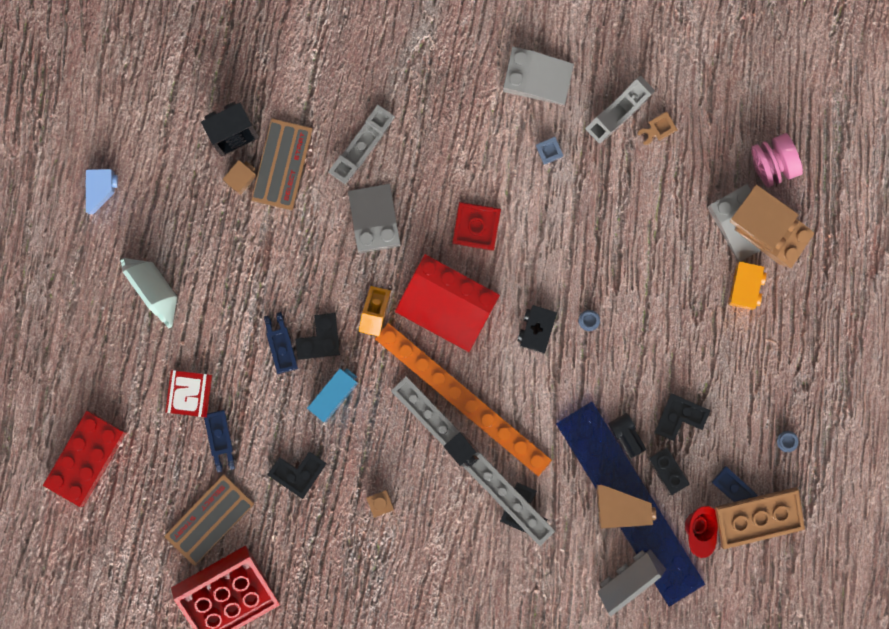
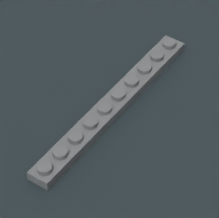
M407 376L391 390L443 446L460 432ZM480 453L477 456L479 460L471 467L465 466L464 468L523 530L541 546L555 530Z

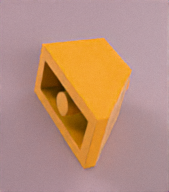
M370 286L362 311L359 332L380 336L391 290Z

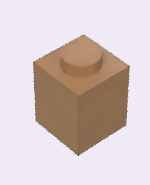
M238 160L222 180L241 195L257 175L253 172L255 168L247 161L242 163Z
M388 490L366 498L374 518L395 510Z

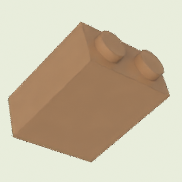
M756 184L731 218L730 223L772 252L774 248L779 250L786 241L783 238L787 231L792 232L799 222L796 218L799 214Z

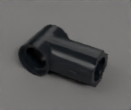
M627 413L608 423L630 459L647 450L635 431L636 427Z

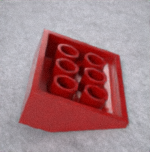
M425 254L407 286L395 313L470 352L500 295Z
M246 545L171 587L175 603L193 629H239L280 605Z

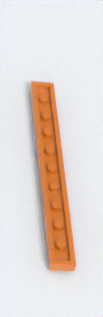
M388 323L381 331L380 336L375 338L378 343L538 477L552 460L392 325Z

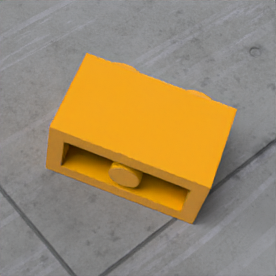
M744 262L736 263L728 305L750 310L760 306L762 300V293H759L760 286L765 284L767 273L763 272V266Z

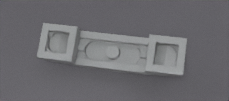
M377 105L365 121L364 126L344 153L339 156L328 173L346 185L380 141L395 116L380 105Z

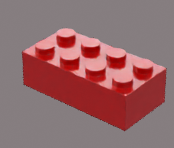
M86 411L42 486L78 507H84L127 432L95 413Z

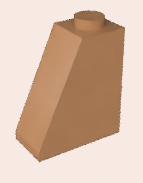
M597 485L599 526L601 529L653 525V520H656V508L652 507L651 503L607 486Z

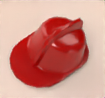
M702 506L693 511L685 521L691 552L699 558L710 556L715 550L717 543L718 523L716 511L709 506Z

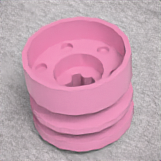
M787 133L772 139L773 149H771L766 141L761 143V148L758 144L751 147L755 170L767 188L772 187L774 181L776 184L782 182L781 172L788 180L803 174L798 152Z

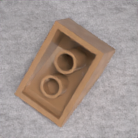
M797 220L799 223L792 232L787 231L783 236L786 241L780 249L774 248L770 252L737 227L734 229L776 263L788 268L793 267L815 234Z

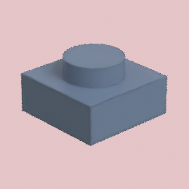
M556 137L535 145L543 165L563 157Z

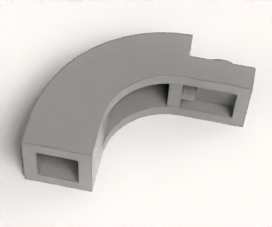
M640 75L585 129L601 144L628 120L655 90Z

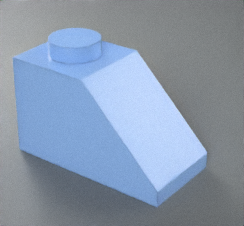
M112 169L86 170V213L94 214L115 193V188H118V175H115Z

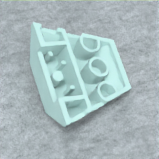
M122 258L120 262L124 275L146 306L168 328H171L173 326L177 295L153 262Z

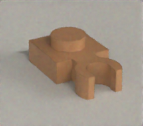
M666 111L648 122L651 126L650 129H641L637 134L641 136L647 133L649 137L643 144L649 145L654 137L657 136L658 140L661 141L678 131Z

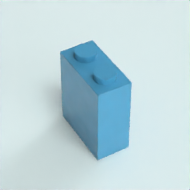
M347 368L344 371L339 369L307 409L326 423L358 385V382L355 381L357 376Z

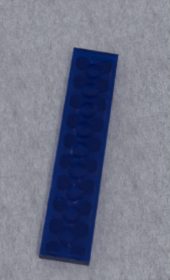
M591 401L557 422L558 429L596 490L597 485H604L652 504V507L656 508V520H653V525L620 527L636 554L641 550L647 552L650 549L666 568L662 577L654 582L668 607L706 585L594 403Z

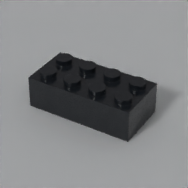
M232 102L224 106L223 111L209 113L204 117L205 120L201 121L213 147L221 157L259 138L241 103L236 104V102Z

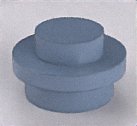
M586 310L579 316V325L585 331H593L600 324V317L593 310Z
M784 431L777 437V446L783 452H792L798 446V437L791 431Z

